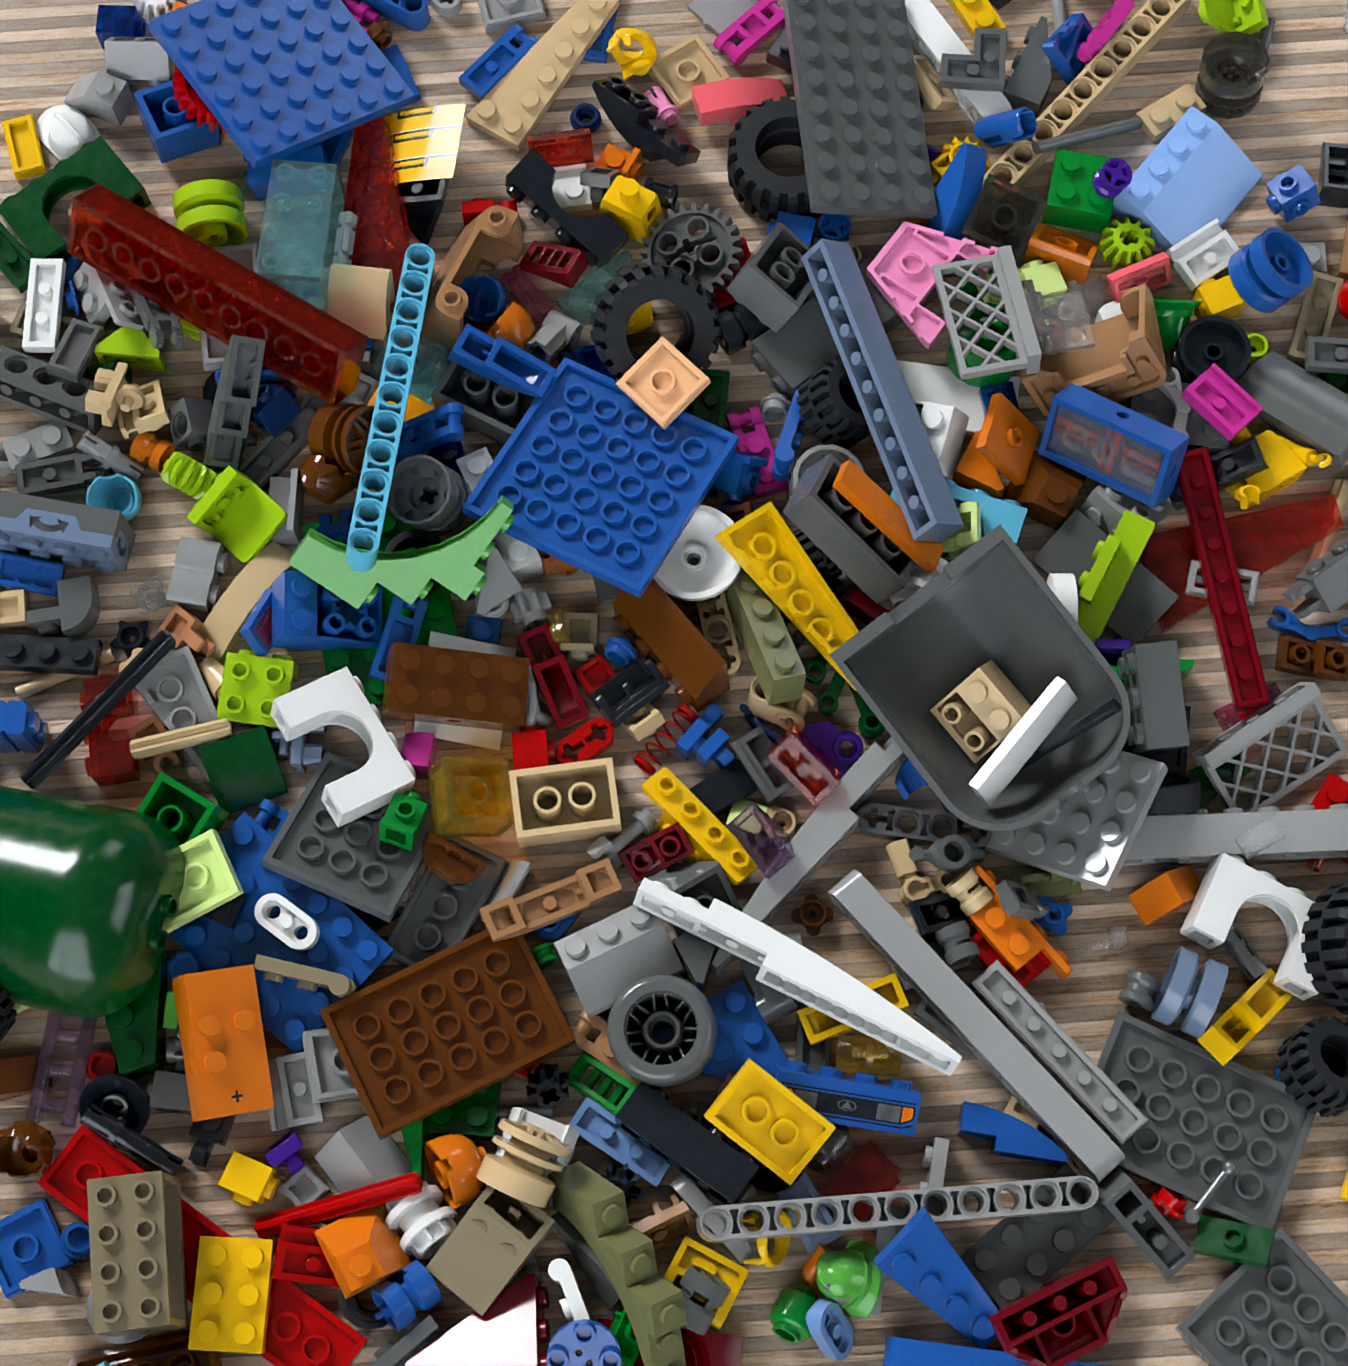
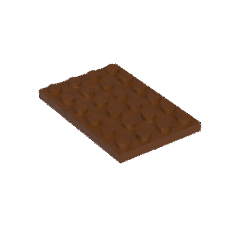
M487 929L319 1010L380 1140L576 1043L523 935L493 942Z

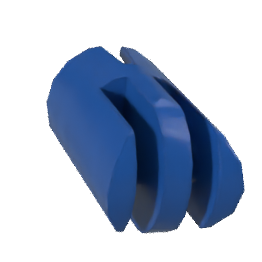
M1020 107L981 118L974 125V133L991 148L1032 138L1037 130V120L1033 111H1026L1028 110L1027 107Z

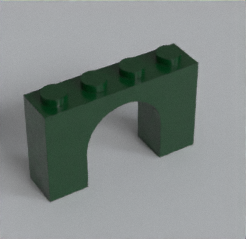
M99 136L94 141L85 143L78 152L69 158L59 161L53 169L43 176L33 179L27 187L15 195L4 199L2 204H0V217L33 258L63 259L67 263L72 254L65 241L50 224L51 211L60 198L77 190L95 191L103 195L120 216L127 221L151 205V201L142 184L105 140Z

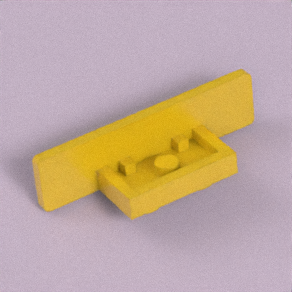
M663 767L643 783L642 791L664 812L656 829L661 831L679 821L695 853L684 858L685 862L718 861L725 875L735 885L740 884L758 869L760 861L667 767Z

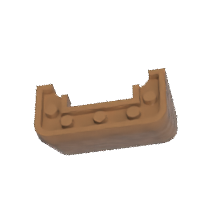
M500 205L491 206L459 232L430 284L421 330L422 336L453 349L467 322L464 315L469 306L468 295L458 286L467 276H475L481 264L496 270L499 262L505 259H511L518 263L524 252L518 212Z
M1146 283L1125 291L1120 298V308L1123 314L1066 334L1053 321L1043 320L1033 323L1042 353L1039 373L1026 375L1025 369H1021V381L1046 417H1048L1053 396L1071 383L1116 402L1157 388L1165 382L1167 366L1153 296Z

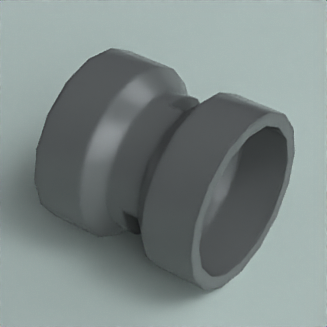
M966 920L948 925L934 933L938 945L943 946L946 952L944 959L949 967L963 964L980 955L977 944L972 942L969 937L971 930Z

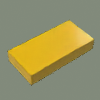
M29 114L2 121L16 180L47 173L33 115Z

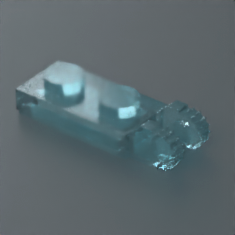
M628 250L620 252L619 255L612 258L609 264L606 263L574 286L573 289L556 300L557 306L566 316L581 324L585 323L590 319L591 312H596L597 306L594 302L598 294L603 296L607 289L604 285L610 278L615 282L619 278L616 273L623 269V267H626L631 262L633 256ZM636 265L629 270L632 271L636 269Z

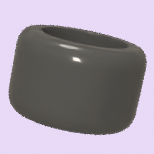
M652 975L632 983L618 996L609 1014L607 1036L612 1054L627 1074L645 1085L669 1088L691 1081L707 1067L716 1049L718 1029L709 1001L696 986L676 976ZM663 1024L670 1025L674 1029L672 1039L666 1043H660L654 1037L655 1030Z

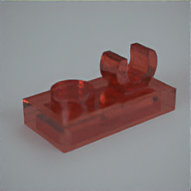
M590 128L527 136L529 151L533 149L552 167L594 162Z

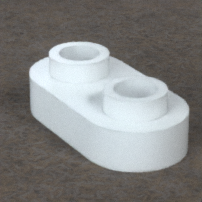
M270 893L262 896L256 903L254 914L257 922L289 947L298 951H306L318 942L320 929L317 922L285 897L276 893ZM274 907H279L280 915L272 919L270 916L271 910ZM306 927L308 930L307 936L304 939H298V930Z

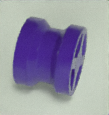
M1112 158L1106 161L1093 175L1092 184L1095 192L1101 197L1108 199L1117 197L1131 183L1132 170L1124 160Z

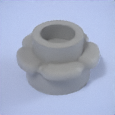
M771 393L765 396L760 401L762 417L773 423L786 420L791 402L786 401V397L780 393Z

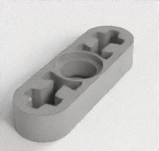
M680 1174L670 1184L675 1193L682 1201L685 1200L687 1206L698 1218L706 1209L714 1206L702 1191L683 1174ZM711 1214L707 1216L705 1226L712 1234L718 1235L724 1229V1222L720 1216ZM746 1240L720 1242L740 1264L754 1252Z

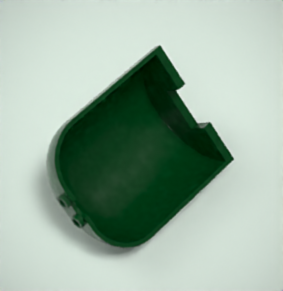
M0 785V988H6L9 992L6 998L13 999L15 1004L68 1016L97 1018L120 1010L142 992L152 978L161 953L167 945L168 933L166 930H162L163 922L167 916L173 917L178 911L179 898L185 876L184 856L179 841L164 823L145 813Z

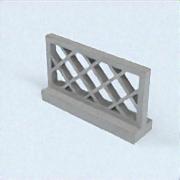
M1011 245L998 247L996 255L933 265L932 273L961 380L1025 369L1026 375L1039 373L1042 353ZM992 267L993 275L987 282L974 275L977 269ZM954 273L962 277L956 287H953L943 281L942 275ZM968 281L982 288L976 298L961 291ZM988 292L1001 299L996 308L981 301ZM955 298L969 304V307L963 314L950 308V304ZM975 308L990 315L983 325L968 318ZM995 319L1007 324L1009 327L1003 336L989 329ZM963 324L977 331L970 342L957 334ZM983 335L997 342L991 352L976 345ZM1005 346L1016 352L1017 359L1005 361L996 355ZM972 352L985 360L979 366L967 368L965 358Z
M1298 682L1271 700L1269 706L1259 708L1190 754L1196 766L1202 767L1226 809L1237 808L1235 801L1238 790L1253 793L1250 807L1244 812H1258L1259 808L1272 805L1348 753V748L1318 698L1321 692L1315 682ZM1309 706L1312 707L1316 714L1314 729L1299 725L1302 711ZM1291 718H1293V719H1292V723H1288V722H1287L1288 720H1290ZM1281 725L1290 727L1286 747L1272 744L1274 731ZM1298 730L1312 733L1308 752L1294 749ZM1320 735L1329 737L1336 749L1326 757L1316 754ZM1265 736L1264 741H1259L1261 738ZM1252 744L1263 746L1259 765L1244 762L1247 748ZM1271 748L1285 751L1281 771L1267 768ZM1293 753L1307 757L1305 769L1299 775L1289 773ZM1238 754L1237 760L1231 759ZM1315 759H1319V760H1320V761H1318L1317 763L1314 764ZM1225 762L1236 764L1231 784L1222 782L1215 770ZM1243 766L1258 770L1254 789L1239 786ZM1265 772L1280 775L1277 789L1272 793L1261 791ZM1260 795L1266 796L1265 798L1259 801Z

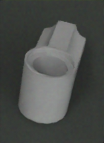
M552 309L544 319L541 329L526 343L525 351L549 364L564 348L568 350L573 348L581 335L583 325Z

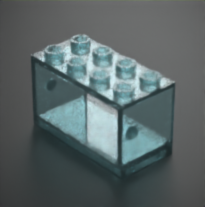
M272 160L254 275L268 312L328 317V281L330 265H332L333 256H336L333 252L336 229L340 228V226H337L338 214L346 212L348 205L337 164Z

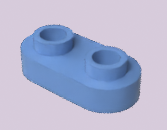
M819 1299L809 1308L806 1315V1324L824 1356L842 1361L847 1358L852 1349L854 1341L853 1328L837 1303Z

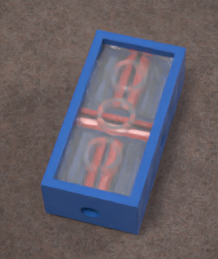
M1071 383L1053 396L1038 453L1155 509L1173 493L1190 436Z

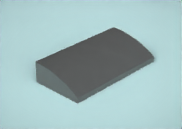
M1273 350L1260 358L1236 382L1263 407L1262 411L1256 416L1257 418L1303 446L1316 450L1318 454H1330L1332 456L1331 463L1339 468L1347 461V394L1310 372H1305V369Z

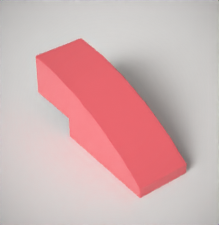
M774 78L728 79L692 87V102L701 127L728 119L731 125L736 124L740 117H746V111L754 105L760 108L762 107V101L770 98L773 99V102L780 101L781 96H787L782 79Z

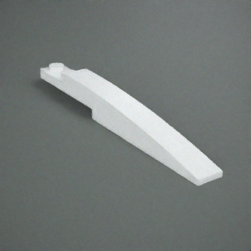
M644 877L633 905L760 967L755 980L948 1076H951L959 1064L962 1056L937 1036L869 987L794 940L714 898L711 906L707 909L696 899L683 897L671 891L665 884L659 881H651Z

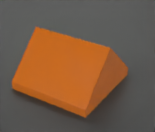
M1039 223L1030 238L1023 265L1039 259L1043 260L1044 264L1056 261L1064 281L1083 287L1098 251L1099 243Z

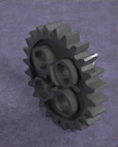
M693 202L691 209L687 211L685 206L680 204L679 213L676 214L670 208L667 209L669 218L665 220L657 216V221L660 224L658 228L648 226L652 237H642V241L647 248L639 250L640 255L644 259L640 263L646 262L650 266L654 265L655 262H664L670 265V267L675 265L684 271L690 270L689 275H692L708 291L711 297L715 299V289L720 288L726 292L725 280L733 281L735 276L732 270H741L742 268L737 259L744 258L743 250L739 248L744 245L741 236H738L740 231L737 225H732L733 221L729 215L723 217L719 207L712 212L708 203L703 206L702 210H699L697 203ZM698 230H705L702 235L693 236ZM670 245H677L674 250L665 252L666 248ZM719 255L718 259L714 262H707L711 256Z

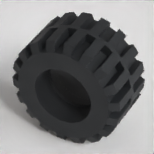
M841 358L829 361L802 382V385L799 386L797 404L801 408L798 410L800 417L804 418L806 428L813 432L812 436L817 440L821 439L822 444H834L849 449L871 434Z
M1320 1016L1318 1019L1314 1018L1282 1043L1283 1045L1277 1052L1280 1058L1276 1060V1068L1281 1070L1278 1077L1280 1082H1284L1286 1085L1284 1090L1288 1096L1292 1094L1298 1106H1306L1307 1112L1311 1114L1319 1112L1321 1117H1329L1330 1115L1335 1117L1348 1110V1022L1342 1024L1339 1018L1333 1017L1329 1020L1327 1016Z

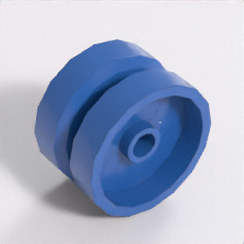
M1279 228L1265 230L1254 238L1251 243L1231 255L1228 262L1229 276L1234 288L1246 303L1262 313L1274 312L1287 303L1290 298L1295 297L1311 286L1313 280V270L1308 255L1299 242L1289 233Z

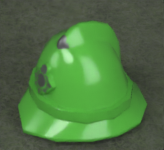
M866 1240L850 1241L844 1250L827 1251L818 1258L816 1283L821 1293L830 1299L831 1302L837 1303L850 1316L868 1318L878 1301L882 1283V1270L876 1266L874 1258L878 1255L877 1249Z

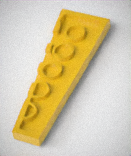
M768 502L718 533L715 538L856 691L829 654L856 635L859 630L772 502Z

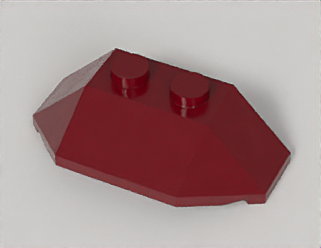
M1111 1255L1064 1275L1003 1306L990 1315L989 1319L1005 1353L1030 1366H1064L1110 1341L1120 1313L1122 1301L1126 1298L1128 1288Z

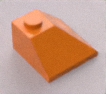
M383 1204L351 1213L314 1231L345 1299L399 1273L400 1270L412 1263L409 1256L400 1247V1238L396 1229L389 1230L385 1223L388 1213Z

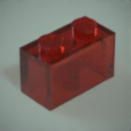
M794 725L768 748L767 758L814 806H817L841 784V774Z

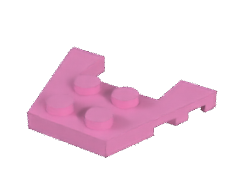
M904 221L867 267L866 275L923 346L929 350L946 328V322L921 306L936 286L932 266L955 262L956 260L961 261L996 255L998 248L991 246L989 249L975 245V241L963 238L961 241L944 236V232ZM992 267L977 269L976 273L985 278Z

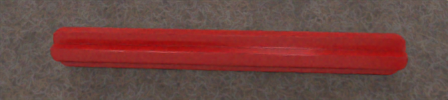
M408 1173L256 1219L254 1229L260 1239L269 1238L280 1234L281 1223L309 1226L419 1194L422 1191L423 1182L419 1173Z

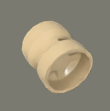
M972 867L962 872L945 887L947 893L951 897L957 898L960 902V909L967 917L981 909L994 896L988 887L980 884L978 881L979 876Z

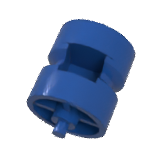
M414 1260L400 1270V1273L397 1274L398 1282L394 1281L392 1283L386 1280L371 1291L372 1298L379 1310L374 1314L375 1318L379 1320L384 1317L387 1323L396 1331H400L416 1318V1309L419 1310L421 1308L428 1311L442 1300L440 1290L434 1281L436 1278L417 1260Z

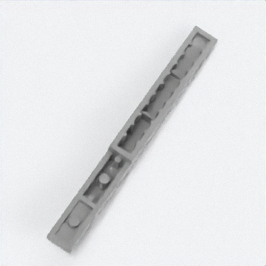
M892 736L884 745L885 751L874 742L828 793L771 867L743 909V913L766 925L858 828L859 817L854 813L856 809L907 757ZM720 948L711 963L712 972L718 976L736 955Z

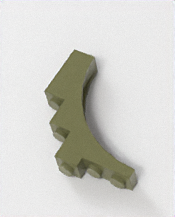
M580 1161L565 1166L562 1172L553 1171L549 1173L548 1178L556 1184L551 1196L553 1207L563 1214L580 1232L601 1262L626 1311L644 1366H686L680 1328L687 1324L682 1290L658 1274L653 1240L629 1224L624 1191Z

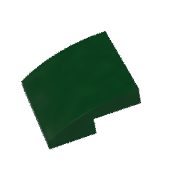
M264 725L198 747L218 805L230 812V814L259 804L264 798L270 800L289 793Z

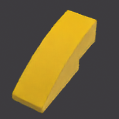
M1271 968L1258 978L1197 1039L1222 1066L1231 1060L1294 996L1272 984L1276 973Z
M896 973L866 984L867 987L903 1012L909 1010V1003ZM810 1006L797 1011L810 1045L856 1030Z

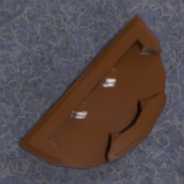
M430 830L424 836L422 843L423 859L429 870L443 881L452 884H466L477 879L489 865Z

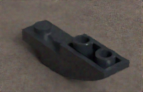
M609 76L606 79L593 82L592 88L609 120L633 148L641 149L644 158L650 162L666 159L676 167L697 162L701 151L691 145L688 138L677 135L667 128L668 126L665 122L655 119L659 108L648 101L649 98L646 95L635 92L626 85L623 79L615 76Z

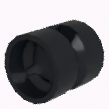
M737 304L734 306V312L725 310L717 317V321L721 324V335L716 336V340L722 350L729 356L745 348L746 341L752 343L754 339L770 328L763 325L757 316L744 305Z

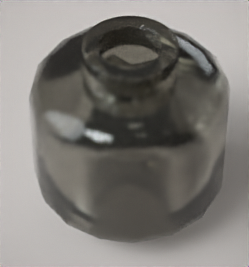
M832 1123L836 1129L807 1164L808 1168L818 1174L826 1175L838 1172L843 1167L854 1148V1141L846 1125Z

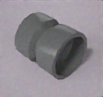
M690 1264L680 1280L687 1324L684 1327L697 1334L705 1335L715 1318L713 1309L720 1308L723 1305L731 1288L707 1270ZM696 1291L706 1297L705 1301L702 1302L692 1296L693 1293Z

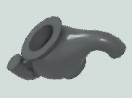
M956 834L947 835L936 840L927 850L916 846L908 854L912 861H929L937 869L947 872L960 870L973 861L982 862L986 858L984 850L974 848L965 838Z

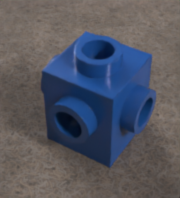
M1301 164L1285 173L1278 174L1273 180L1266 183L1269 197L1266 198L1267 205L1274 215L1279 213L1286 223L1296 217L1303 216L1310 209L1321 203L1317 185Z

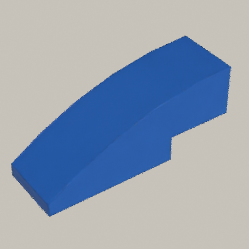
M963 141L934 190L935 200L938 204L937 214L933 219L928 220L925 227L944 232V236L962 241L974 216L981 194L987 151L984 148Z
M468 323L447 358L486 379L539 399L543 397L557 369L499 336L496 340Z
M964 1101L960 1106L957 1134L992 1140L991 1155L1063 1166L1067 1163L1068 1154L1051 1139L1029 1124L988 1106Z

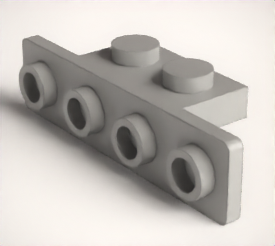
M80 233L77 241L86 259L79 271L74 274L72 283L88 322L103 327L111 315L116 325L143 330L144 324L108 241L97 235L90 236Z

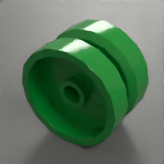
M985 303L993 308L998 306L997 304ZM968 307L964 308L960 313L963 314ZM975 308L968 318L983 325L990 315ZM995 319L989 329L1003 336L1009 327L1007 324ZM964 324L957 332L958 336L969 342L977 333V331ZM983 335L976 345L991 352L997 342ZM950 340L946 357L948 366L953 374L961 380ZM1005 346L996 355L1005 361L1017 359L1016 352ZM970 352L965 358L966 367L979 366L985 359ZM1016 370L961 381L980 388L997 387L1008 382Z

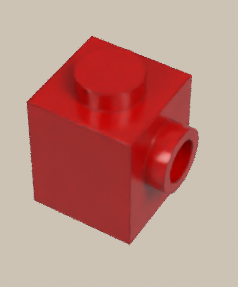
M527 726L519 729V732L511 733L514 770L549 766L550 761L556 760L554 740H548L546 729L539 730V727Z

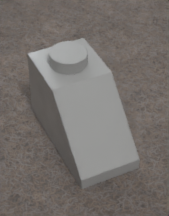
M98 70L78 76L64 102L66 105L73 106L80 111L121 127L135 100L127 81Z

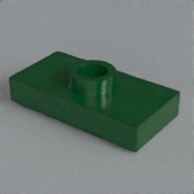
M1200 1215L1193 1250L1195 1254L1268 1269L1275 1232L1274 1229Z

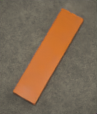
M850 459L841 464L832 487L927 574L936 570L944 546L940 542L914 541L900 505Z

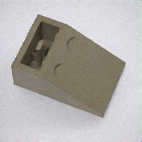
M488 1185L426 1266V1269L434 1278L482 1317L550 1234L555 1220L539 1207L513 1198Z

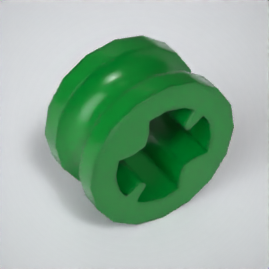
M553 942L544 943L530 949L540 970L560 960L558 954H554L552 951L554 949Z

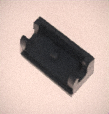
M642 655L588 696L603 718L610 722L612 726L617 727L671 686L664 679L655 664Z

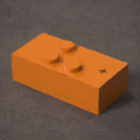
M254 964L184 974L172 978L192 1122L275 1108Z

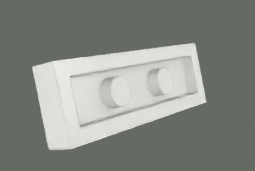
M31 258L22 340V348L25 353H54L59 344L66 263L63 259Z

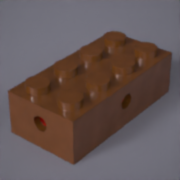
M394 642L387 650L382 717L517 732L525 726L530 658Z

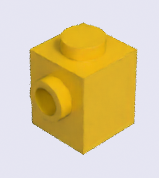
M1229 275L1217 280L1210 278L1203 281L1197 287L1192 299L1203 300V303L1193 313L1197 319L1203 316L1217 315L1232 319L1241 315L1246 305V302L1234 288Z
M234 1151L218 1185L234 1192L231 1197L232 1200L251 1208L253 1202L264 1205L266 1199L271 1200L280 1183V1180L276 1179L279 1172L274 1168Z

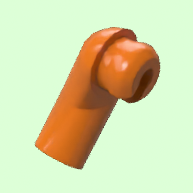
M821 1243L818 1244L802 1269L804 1285L814 1290L819 1298L824 1295L816 1283V1265L821 1254L832 1251Z

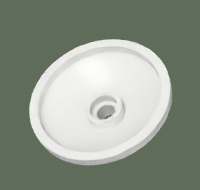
M700 505L653 578L668 596L683 601L706 600L725 591L738 577L742 567L715 538L718 533L734 524L723 512L709 506ZM692 558H697L700 560V562L697 565H691L688 563V561Z

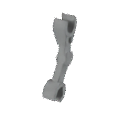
M1171 367L1168 373L1173 381H1165L1158 388L1171 400L1175 408L1173 429L1188 435L1185 429L1191 406L1181 397L1182 386L1178 370Z

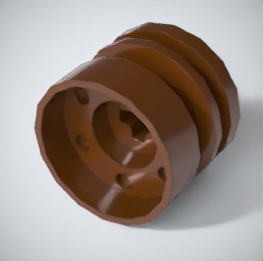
M329 402L319 408L312 418L308 431V446L311 455L324 456L326 464L338 466L339 472L361 475L374 406L356 405L347 402ZM380 430L383 433H392L388 430ZM374 459L375 461H377V462H379V463H384V462H386V461L383 460V459Z

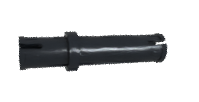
M94 1103L86 1110L79 1122L106 1138L107 1144L111 1146L113 1144L117 1145L157 1171L162 1170L175 1176L184 1162L182 1158L170 1153L159 1144L128 1126V1121L125 1119H117Z

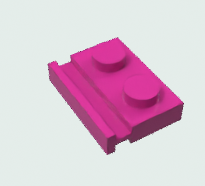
M1215 363L1181 394V397L1228 441H1231L1263 409L1256 400Z

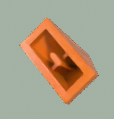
M981 430L976 431L955 470L952 481L957 483L959 487L969 490L980 489L987 492L990 497L1001 500L1004 491L1003 484L996 467L976 449Z
M1186 865L1164 872L1129 894L1128 898L1146 927L1193 903L1200 882L1191 866Z

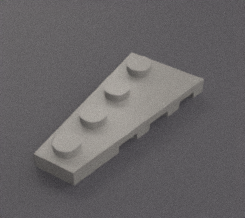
M189 646L166 654L135 686L169 731L219 719L216 714L215 705ZM216 741L183 748L210 782L198 747Z

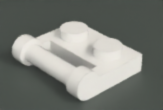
M554 1259L549 1264L548 1273L554 1282L561 1285L566 1298L559 1300L567 1322L582 1319L592 1320L573 1269L566 1260Z

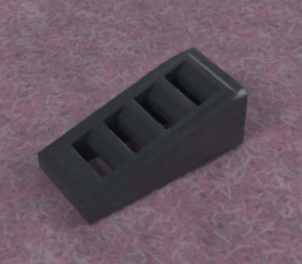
M1322 143L1318 194L1321 202L1319 206L1348 208V145ZM1329 157L1346 159V161L1332 160Z

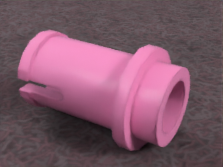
M653 86L652 89L656 94V98L649 89L644 95L649 98L648 101L659 108L655 119L665 122L668 127L672 126L679 118L678 108L669 102L660 86Z

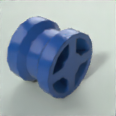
M839 214L822 215L818 226V241L822 238L838 242L849 241L851 225L849 218L846 215Z

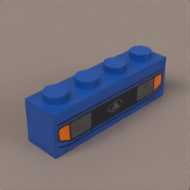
M786 1060L785 1065H775L773 1077L831 1123L915 1136L922 1093L913 1086V1081L902 1078H892L891 1083L878 1081L877 1075L866 1072H857L856 1077L842 1075L843 1070L830 1066H821V1071L807 1069L806 1063Z

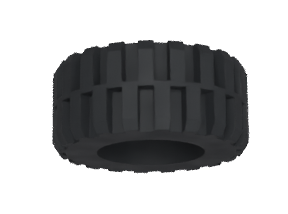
M781 96L780 101L773 102L772 98L762 101V107L760 108L754 105L746 111V117L742 116L735 124V130L731 132L729 138L727 170L729 185L733 188V195L738 202L744 201V208L751 214L758 212L759 218L769 222L770 218L777 220L779 211L806 217L811 216V218L822 216V214L811 213L806 173L794 177L780 176L767 170L759 161L764 152L775 146L794 145L802 148L796 100H790V96Z
M643 262L636 264V269L632 271L625 268L618 272L621 277L615 282L611 278L604 285L607 289L603 296L598 294L594 302L597 309L596 312H591L590 323L593 325V330L590 331L598 357L612 375L619 380L642 357V355L637 354L629 346L626 339V328L630 317L641 305L656 299L672 301L680 308L684 316L682 334L674 347L698 369L702 367L707 370L712 362L708 357L710 353L716 354L719 343L715 340L716 336L721 335V324L717 321L719 312L717 306L711 300V295L692 275H689L675 265L670 267L664 262H655L654 265L650 266Z
M1347 881L1331 885L1328 890H1323L1315 900L1317 903H1312L1306 914L1309 920L1303 924L1302 933L1305 934V942L1301 943L1302 953H1305L1307 960L1304 966L1306 972L1313 977L1311 983L1315 990L1323 993L1322 998L1331 1007L1335 1006L1339 1012L1348 1015Z

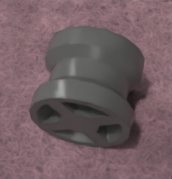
M1128 971L1125 978L1127 986L1120 991L1118 999L1133 1008L1152 1011L1155 1004L1153 996L1154 993L1160 990L1161 982L1147 974L1138 971Z

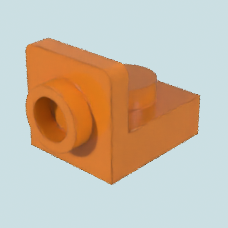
M610 143L607 144L595 164L598 167L620 169L623 177L632 178L636 181L644 169L641 149L635 147L632 153H629Z

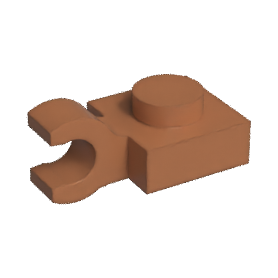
M175 604L157 630L158 632L161 630L169 632L175 638V647L178 649L190 646L196 652L200 650L207 657H210L216 648L212 641L199 633L204 624L179 604Z

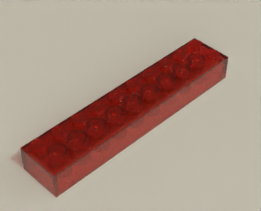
M99 183L73 197L67 252L228 346L232 334L266 340L262 365L332 406H335L356 390L368 336Z

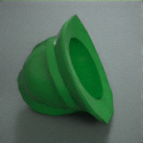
M1153 296L1163 351L1177 345L1190 317H1193L1194 310L1203 303V300H1181Z

